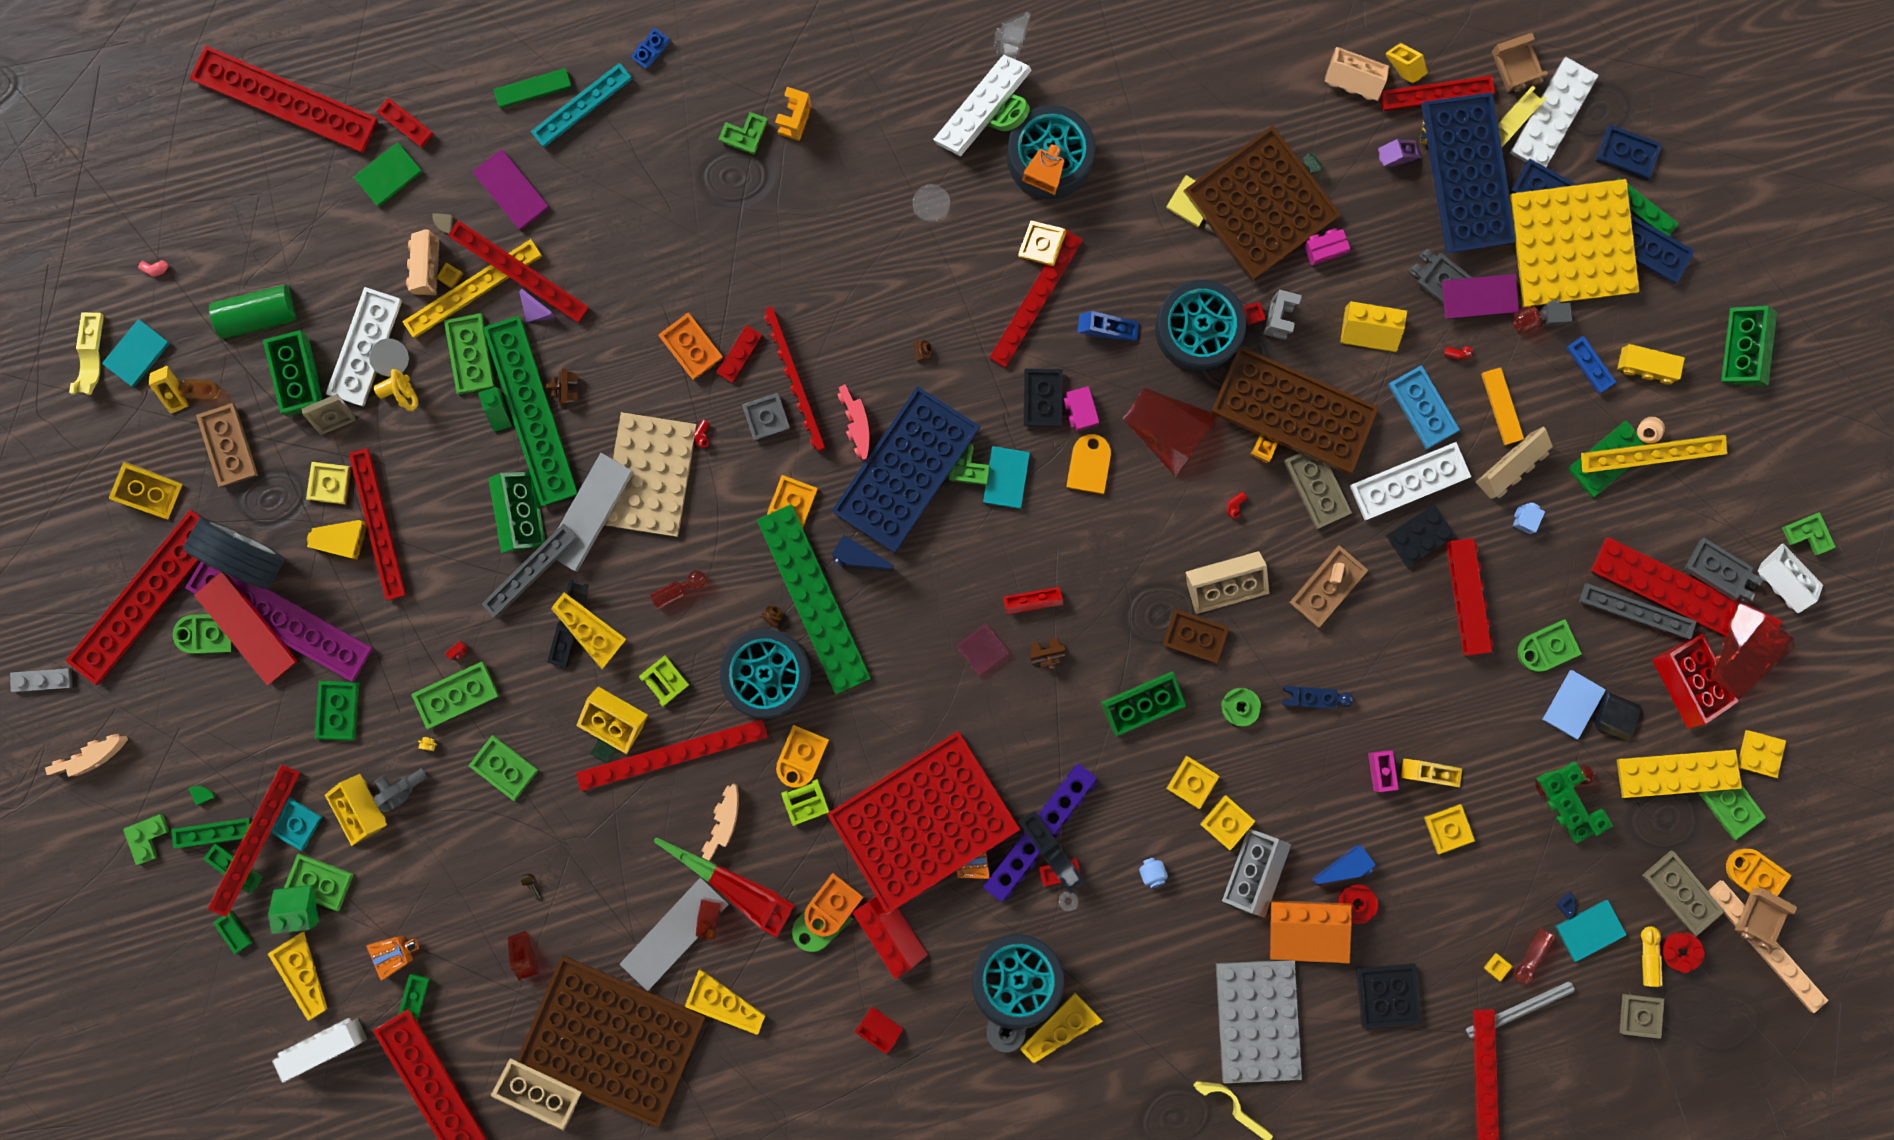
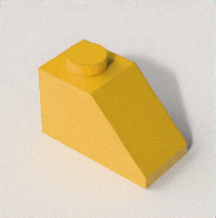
M1401 43L1386 53L1387 58L1399 75L1411 83L1420 80L1428 73L1423 54Z
M168 366L150 373L149 386L170 414L188 407L180 383Z

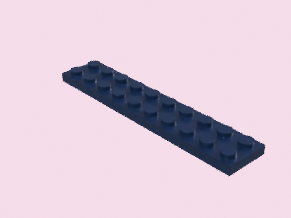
M1529 159L1510 193L1568 187L1577 184ZM1631 215L1636 263L1675 285L1678 283L1695 250Z

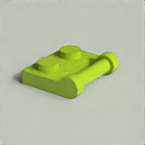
M666 655L639 676L640 680L644 681L660 700L659 703L662 707L690 686ZM653 673L656 674L670 692L667 696L650 677Z
M818 779L812 781L809 785L790 792L785 791L781 793L793 826L830 812ZM815 791L817 796L792 805L791 799Z

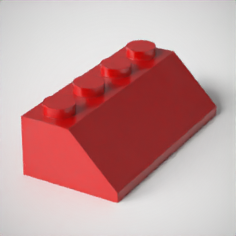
M874 896L853 910V915L894 979L913 968L928 956L898 908L886 914L878 898Z

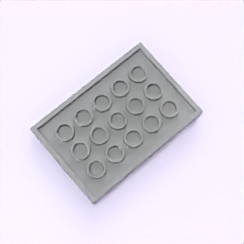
M1273 960L1216 963L1222 1082L1302 1080L1295 961Z

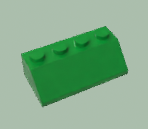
M1770 306L1730 308L1722 382L1744 386L1769 385L1777 311Z
M530 472L499 473L488 478L501 553L539 548L545 542L538 496Z

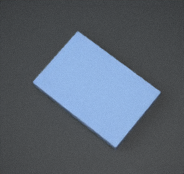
M1570 670L1542 720L1578 740L1603 696L1605 689L1575 671Z

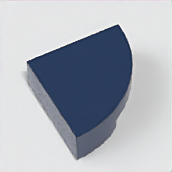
M1568 892L1555 905L1567 919L1570 920L1574 916L1576 900L1573 893Z

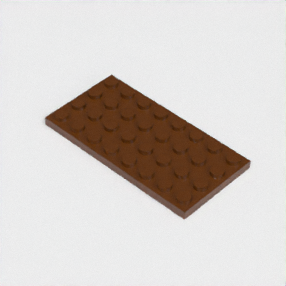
M1239 346L1210 413L1351 475L1379 407Z

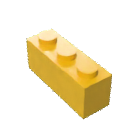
M1628 344L1621 349L1617 370L1623 371L1626 375L1637 374L1641 375L1643 379H1658L1663 384H1672L1680 380L1685 358Z

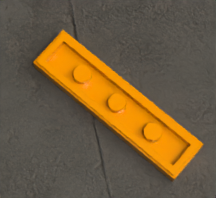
M1501 367L1483 372L1481 375L1504 445L1524 440Z

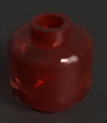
M1525 306L1513 314L1514 321L1512 325L1517 332L1521 330L1522 333L1528 334L1541 325L1540 320H1542V317L1536 307Z

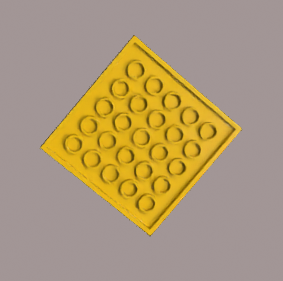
M1626 179L1513 193L1510 195L1523 307L1545 305L1549 301L1555 300L1561 303L1639 292Z

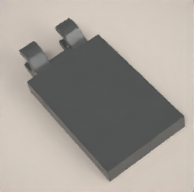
M1429 249L1423 251L1419 256L1421 260L1427 262L1424 269L1416 263L1408 270L1412 276L1419 278L1416 284L1443 305L1442 281L1472 278L1445 255L1439 253L1436 256Z
M1704 537L1699 540L1684 568L1685 571L1732 600L1739 598L1740 601L1746 604L1748 601H1752L1755 596L1753 592L1745 589L1746 584L1750 588L1755 589L1763 581L1761 577L1751 573L1753 567Z

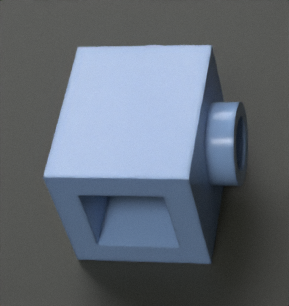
M1534 503L1519 506L1514 515L1516 519L1513 527L1528 534L1535 533L1545 511L1541 510L1540 506Z

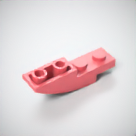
M846 385L838 387L840 393L837 395L841 404L845 403L848 410L845 413L849 422L853 420V423L847 425L849 430L846 433L850 442L854 441L857 446L854 448L858 459L862 458L863 462H865L869 455L870 446L869 427L865 409L861 399L853 401Z

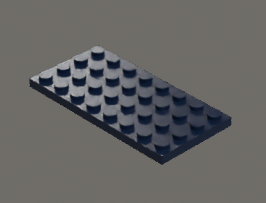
M1493 92L1421 103L1446 254L1516 243L1515 226Z
M917 386L843 493L832 512L893 553H896L981 427Z

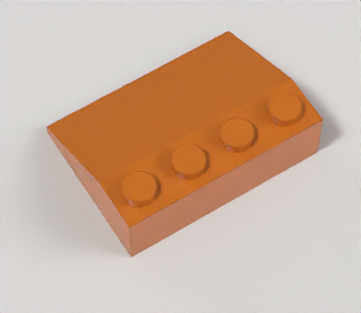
M1271 900L1270 960L1350 963V903Z

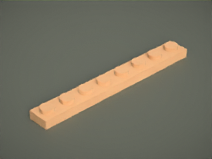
M1720 880L1708 892L1723 908L1726 917L1736 927L1745 905L1726 883ZM1754 940L1748 941L1811 1013H1815L1828 1001L1781 946L1779 949L1767 951L1758 946L1759 943Z

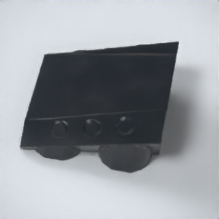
M1608 692L1601 699L1594 719L1596 729L1629 742L1641 712V705Z

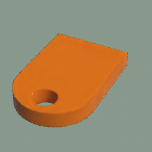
M832 873L805 910L804 918L808 929L818 936L834 934L840 929L864 896L836 874ZM819 918L824 922L822 929H815L813 927L815 919Z

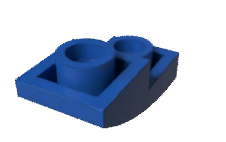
M653 28L644 43L641 42L631 58L647 69L661 54L671 39L656 28Z

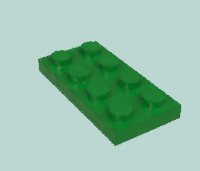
M1626 420L1588 452L1647 444L1639 439L1637 432ZM1580 457L1567 470L1588 495L1593 498L1630 467L1585 473L1582 472V460Z

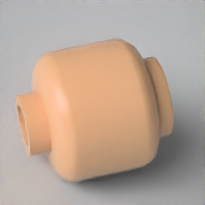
M1657 417L1645 418L1637 429L1639 439L1647 444L1658 442L1665 432L1664 423Z

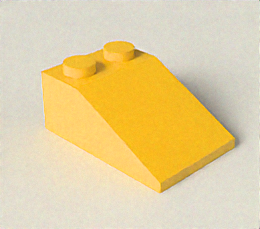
M123 461L109 499L169 519L182 483Z

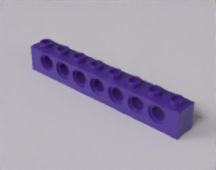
M1078 763L1037 814L1054 838L1061 831L1059 827L1063 821L1067 823L1072 817L1073 813L1071 811L1075 806L1079 807L1085 800L1083 795L1087 791L1091 792L1097 784L1095 782L1097 778ZM1076 781L1082 785V789L1077 793L1073 792L1071 788L1072 784ZM1063 797H1068L1070 800V804L1066 808L1060 806V799ZM1052 812L1058 815V820L1055 823L1048 821V815ZM1025 831L990 875V878L983 884V888L1001 902L1004 899L1008 900L1014 892L1012 890L1016 883L1019 885L1026 876L1024 872L1027 868L1032 869L1038 861L1035 858L1040 851ZM1028 843L1033 844L1035 847L1034 852L1031 854L1024 852V846ZM1015 859L1022 860L1023 865L1020 869L1012 867V862ZM1007 874L1011 877L1009 884H1001L1000 878L1002 875Z

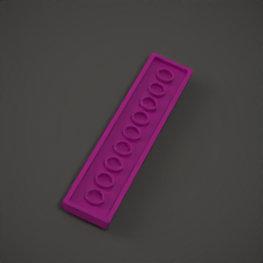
M200 562L185 588L196 594L221 571ZM229 576L284 644L351 682L355 681L373 647L269 589L259 588Z

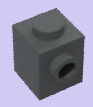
M1558 300L1549 301L1547 305L1542 307L1539 316L1543 327L1563 326L1572 321L1570 303H1559Z

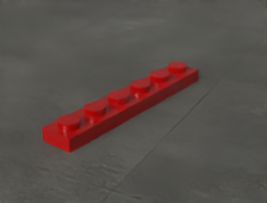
M1492 75L1385 90L1381 92L1380 98L1383 111L1418 107L1425 101L1493 92L1494 95L1495 89Z

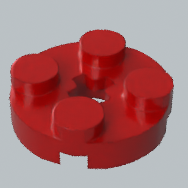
M1352 884L1345 887L1338 897V903L1351 904L1352 923H1366L1377 912V897L1371 889L1364 885ZM1359 898L1363 905L1356 909L1353 902Z
M1688 932L1672 933L1664 940L1662 945V953L1666 963L1671 968L1683 973L1696 969L1702 963L1705 956L1700 940ZM1688 948V954L1680 956L1678 949Z

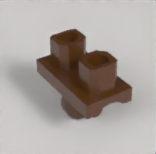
M562 368L559 371V384H557V377H552V383L546 384V389L552 390L551 396L557 397V390H559V406L577 402V391H567V384L576 385L578 374L568 372V369Z
M1058 638L1050 639L1048 641L1050 648L1044 650L1042 649L1041 642L1032 643L1030 653L1032 665L1040 663L1041 668L1048 666L1050 671H1054L1053 665L1060 664L1059 659L1066 657L1065 647L1061 645Z

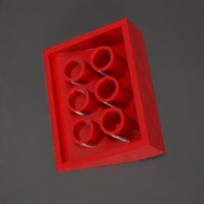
M1703 633L1652 659L1687 729L1707 724L1739 702Z

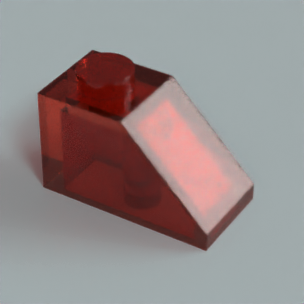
M706 897L701 899L696 925L697 937L715 940L723 901Z
M527 931L508 937L510 968L518 980L537 975V961Z

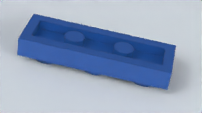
M1584 336L1566 347L1598 394L1616 383Z

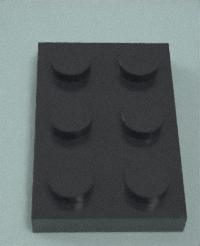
M1024 369L1023 426L1062 427L1063 369Z
M1435 504L1386 535L1406 567H1409L1456 536Z

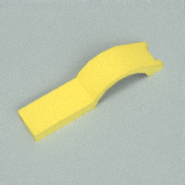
M1534 86L1524 94L1498 123L1501 147L1507 143L1523 123L1546 100L1545 96L1540 99L1532 92L1535 89Z
M81 313L76 346L80 358V372L78 379L70 385L69 393L71 395L76 393L91 395L99 381L101 373L99 346L104 319L101 313Z
M1195 1082L1193 1086L1203 1095L1215 1091L1228 1094L1233 1100V1116L1264 1140H1271L1273 1135L1267 1129L1241 1111L1237 1097L1228 1087L1218 1083Z

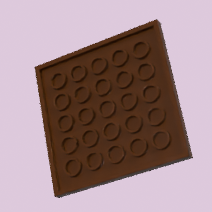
M1273 125L1183 191L1251 281L1341 215Z

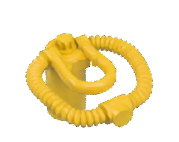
M397 369L391 370V378L374 386L375 393L380 399L394 393L398 405L404 407L407 411H414L418 406L417 395L409 382L410 377L403 375ZM405 397L412 398V405L408 404Z

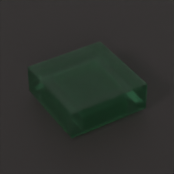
M598 739L590 755L605 763H609L616 748Z

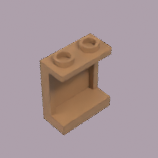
M1533 33L1497 44L1492 50L1507 92L1513 90L1519 92L1530 84L1532 86L1539 85L1548 75L1547 71L1542 72L1531 43L1535 40Z
M1752 888L1735 931L1741 933L1742 938L1759 943L1758 946L1764 950L1779 949L1780 945L1776 944V940L1787 914H1794L1797 907L1763 888Z

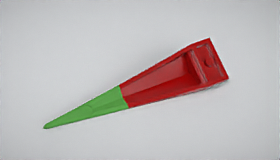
M659 838L654 839L656 844L679 859L723 894L761 930L776 938L778 937L794 904L779 897V893Z

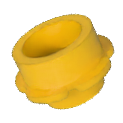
M423 737L422 741H418V749L434 751L437 743H434L435 739Z

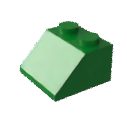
M313 885L273 890L268 914L272 934L310 930L319 923Z

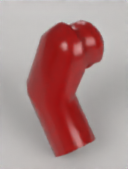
M1464 346L1463 350L1446 347L1444 356L1454 359H1470L1473 349L1469 346Z
M705 420L700 422L694 433L696 445L699 448H706L709 445L705 432L710 424Z
M1243 491L1228 501L1227 514L1230 518L1236 519L1240 516L1239 504L1248 499Z

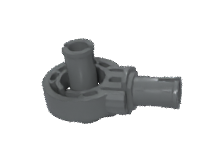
M422 768L407 778L401 776L402 780L392 786L385 775L375 780L374 783L381 791V793L373 798L378 809L388 812L405 802L409 794L412 793V787L427 779Z

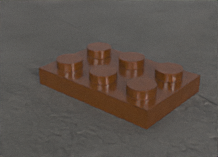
M1174 609L1162 646L1218 664L1229 627Z

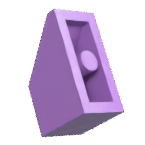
M1396 139L1378 148L1380 153L1379 159L1383 166L1393 167L1421 158L1416 140Z

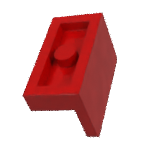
M871 1007L854 1032L884 1054H887L896 1043L903 1028L874 1007Z

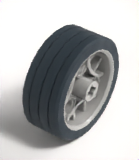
M205 518L198 519L187 542L183 546L184 551L197 560L231 577L263 589L270 588L284 562V557L269 547Z

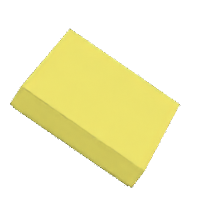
M1186 175L1166 209L1194 226L1199 227L1203 217L1183 192L1195 180Z
M311 462L306 500L346 505L352 467Z

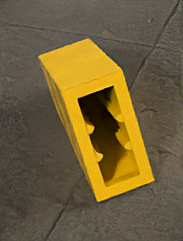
M356 520L312 528V531L307 536V547L358 560L367 529L366 522Z

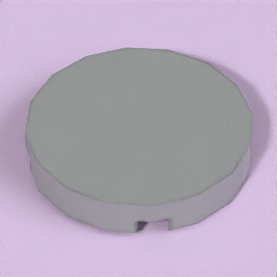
M382 339L376 342L370 350V365L380 375L391 377L392 369L403 372L408 366V351L398 340Z

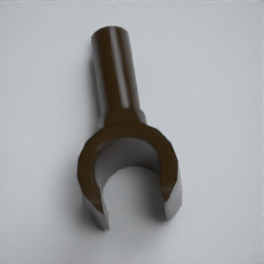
M532 874L523 875L521 877L522 885L530 886L536 900L541 898L534 884V876Z

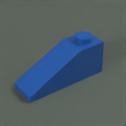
M1090 311L1079 314L1077 333L1093 337L1137 341L1139 322Z
M1356 845L1311 880L1316 884L1361 877L1362 875L1365 877L1373 871L1372 868L1376 864L1362 846Z

